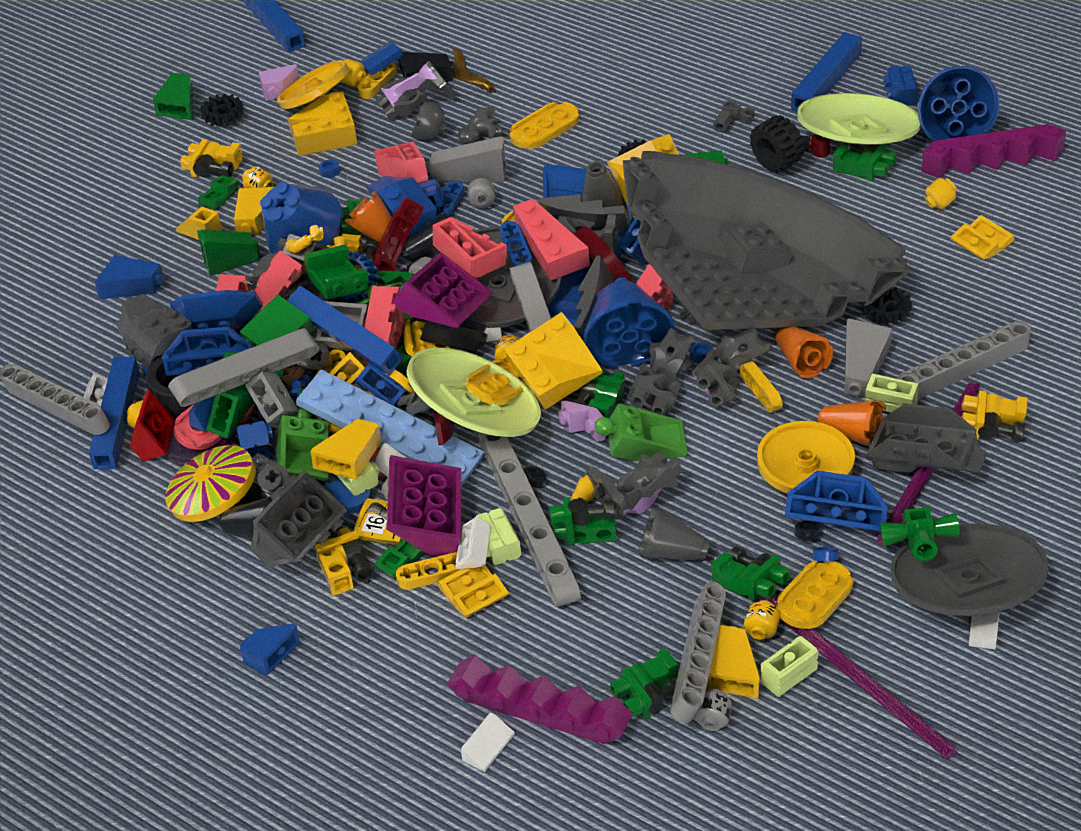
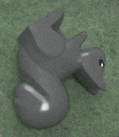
M478 108L475 115L469 120L468 127H463L459 131V140L464 144L478 142L480 135H488L489 139L500 137L503 133V128L497 124L500 120L492 116L495 113V108Z

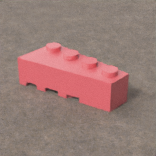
M534 199L513 206L515 222L519 225L525 241L550 281L590 266L588 247Z

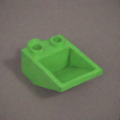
M618 403L610 418L601 417L596 420L594 425L595 431L599 435H608L611 456L629 461H639L642 454L650 458L658 452L662 453L666 458L686 457L688 454L683 422L679 419Z
M303 408L298 409L299 411L293 416L282 415L276 431L278 465L283 466L290 476L293 474L298 476L305 470L314 479L327 480L328 472L313 469L310 451L328 438V421L312 419L311 413Z

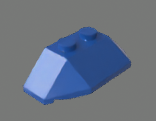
M383 176L366 186L370 194L375 191L380 196L391 216L394 215L404 197L424 207L416 226L411 228L407 239L436 217L437 208L413 177Z
M222 290L183 295L170 302V307L184 315L191 322L193 330L228 326L231 329H240L263 307V302L255 291H248L246 293L237 290Z
M229 326L183 330L163 354L162 361L166 376L179 375L223 359L225 352H242L254 346Z
M817 470L788 492L785 517L880 531V522H886L888 506L867 477Z

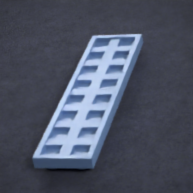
M322 369L296 401L297 406L341 428H344L356 419L379 424L381 443L378 447L381 448L384 443H387L406 458L461 468V488L484 456V451L454 436H451L444 445L439 446L435 426Z

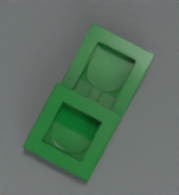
M224 175L210 182L211 190L198 197V204L216 210L234 193L239 185V180Z
M402 539L395 549L389 546L374 565L379 570L395 578L399 567L417 562L425 552Z

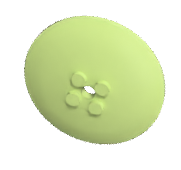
M838 93L817 96L803 102L797 112L798 121L809 131L831 140L850 144L879 145L898 142L914 136L921 128L918 113L911 107L895 100L867 94Z
M428 348L415 353L409 361L407 377L414 391L431 408L459 425L489 435L515 437L530 433L535 429L540 420L541 410L539 403L529 388L509 371L485 358L456 349ZM489 364L491 367L487 371L505 375L510 380L509 384L512 387L517 388L521 385L523 391L506 405L498 406L494 403L490 405L480 401L479 397L475 398L473 393L466 389V380L470 373Z

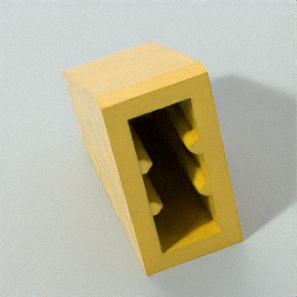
M274 187L239 188L234 216L236 232H249L251 236L259 235L264 229L260 200Z
M356 419L313 447L310 451L313 469L357 480L381 443L379 424Z
M719 625L706 689H718L724 693L758 699L760 677L746 630L734 626Z

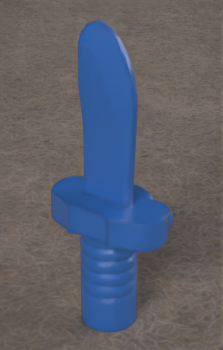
M305 374L298 380L292 381L291 386L293 389L301 387L305 389L313 378Z

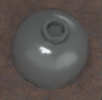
M425 99L411 137L429 141L436 138L439 133L443 134L447 122H444L445 114L438 104Z

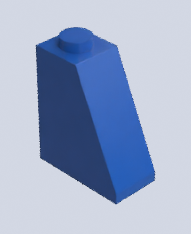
M114 255L96 279L95 286L99 299L155 294L164 282V274L159 263Z

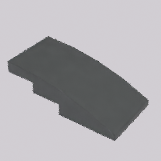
M581 194L538 198V203L557 220L559 216H568L595 222V227L592 231L602 230L606 226L609 214L617 215V221H619L618 233L626 232L631 225L624 205L605 207L602 200L583 202Z
M596 256L578 289L582 297L575 308L579 313V317L573 327L582 340L585 328L597 301L598 292L615 282V278L601 256Z

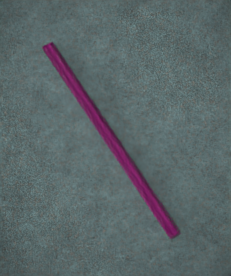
M969 382L953 409L960 417H962L963 412H968L961 410L964 396L976 397L979 393L980 384ZM918 467L886 523H903L902 513H904V510L911 509L934 468ZM879 533L878 536H877V538H878L877 543H878L879 545H881V544H882V540H881V534Z
M773 595L768 599L760 596L761 601H768L776 607L777 597ZM780 618L791 630L816 647L822 656L945 759L949 760L951 756H955L957 752H955L956 746L953 747L954 744L948 742V739L943 738L944 736H941V733L938 731L936 732V729L933 730L931 725L928 726L929 723L923 722L924 719L918 718L919 715H916L914 711H911L912 709L906 707V704L901 703V700L896 699L897 697L894 694L892 695V693H889V690L884 689L883 685L877 683V680L875 681L873 677H870L871 675L865 673L864 669L858 667L859 665H856L854 661L849 659L835 645L833 646L831 642H828L829 640H826L814 628H796L785 623Z

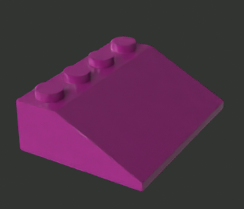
M440 252L404 283L392 302L409 316L458 328L493 292Z
M390 455L386 530L429 555L442 556L456 552L461 540V468Z

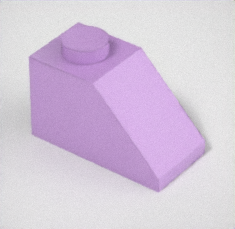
M296 64L258 72L265 101L277 99L282 91L299 79Z

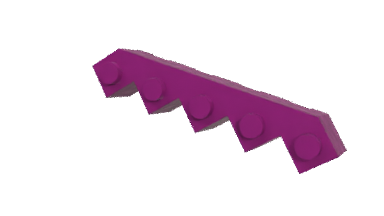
M1045 124L933 141L923 152L921 172L941 178L949 168L970 174L978 164L998 170L1006 160H1010L1026 166L1035 155L1055 161L1064 151L1066 130Z
M476 655L460 661L447 683V686L454 691L455 695L465 702L602 744L621 738L632 715V712L615 696L596 702L580 686L562 692L544 675L527 682L510 665L493 672Z

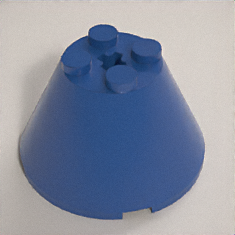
M953 66L934 75L923 88L918 101L919 123L924 133L932 141L988 133L993 127L999 112V95L996 86H994L985 73L970 66Z
M280 182L260 200L266 242L272 254L281 250L278 248L281 237L288 238L289 234L299 237L309 236L310 227L313 225L323 228V239L315 242L325 246L329 244L332 246L334 238L338 237L341 231L339 226L341 219H343L342 207L338 199L324 188Z
M618 278L614 283L607 285L598 292L597 301L584 331L583 342L595 360L602 365L618 368L619 364H631V367L651 361L649 353L650 344L662 341L670 328L675 329V325L670 313L639 285L628 281L626 278Z

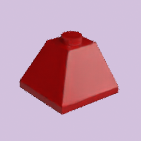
M150 390L146 391L130 443L133 452L142 461L166 454L175 427L174 418Z

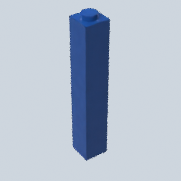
M242 0L288 53L305 47L303 30L275 0Z
M847 32L840 36L792 92L791 110L798 112L799 106L806 100L827 95L861 54V36Z
M299 286L288 299L289 303L310 317L313 326L367 362L373 364L388 376L403 359L393 346L302 286Z
M136 356L113 357L101 403V408L110 422V427L103 434L93 435L89 450L93 469H117L128 424L127 410L133 404L140 375Z

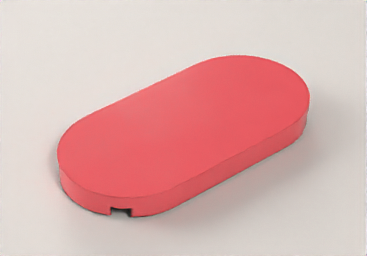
M254 404L246 413V415L238 424V426L243 424L252 416L254 411ZM192 405L176 418L174 427L175 438L181 445L190 449L202 450L210 448L224 437L208 430L202 432L191 427L189 418Z

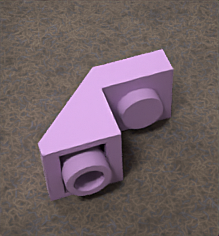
M561 401L559 421L569 433L586 430L596 442L605 440V436L599 435L594 428L596 420L603 417L597 408L569 401Z

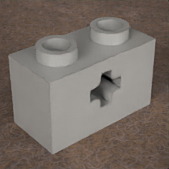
M260 372L245 385L267 424H279L282 415L293 416L299 411L277 373Z

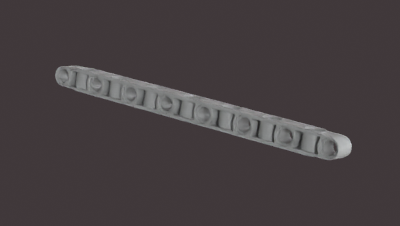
M473 430L555 607L581 600L580 590L508 437L494 436Z

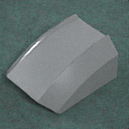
M324 301L362 327H365L368 312L367 304ZM315 326V329L310 333L315 341H320L328 347L351 351Z

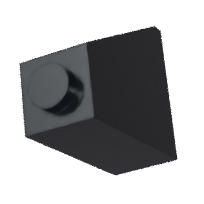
M402 52L403 56L398 58L403 78L411 77L418 73L422 66L430 61L446 82L453 81L452 73L455 72L454 62L449 60L447 54Z
M468 318L458 328L426 320L420 340L476 352L480 346L484 347L488 338V334L485 333L487 326Z

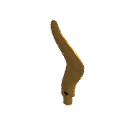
M454 48L455 72L452 73L454 78L473 83L481 89L492 93L494 86L490 84L491 82L480 75L468 71L465 67L463 53L459 49Z

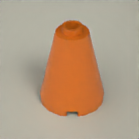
M374 191L370 194L372 198L370 200L367 198L363 199L349 214L352 218H346L345 222L365 236L380 243L392 216L380 196Z
M780 327L776 332V343L793 371L800 377L807 379L820 375L818 372L823 368L826 370L833 358V347L824 336L797 327Z
M879 400L829 405L820 410L818 422L836 428L849 440L870 447L884 418L883 410L887 409L884 402Z

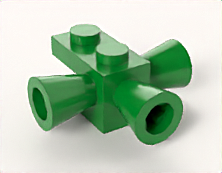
M929 507L904 510V513H902L903 524L880 522L882 546L885 547L907 539L909 549H912L914 558L919 561H929L936 556L938 547L934 536L960 538L957 513L933 520Z

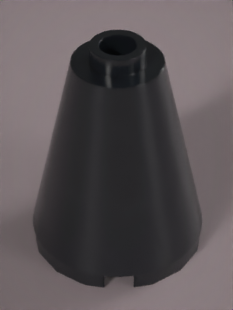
M445 212L437 215L403 244L404 248L401 251L406 261L410 259L413 263L422 257L434 258L440 253L433 246V225L448 218Z
M269 496L226 510L219 517L220 527L227 534L253 539V521L272 502V499Z

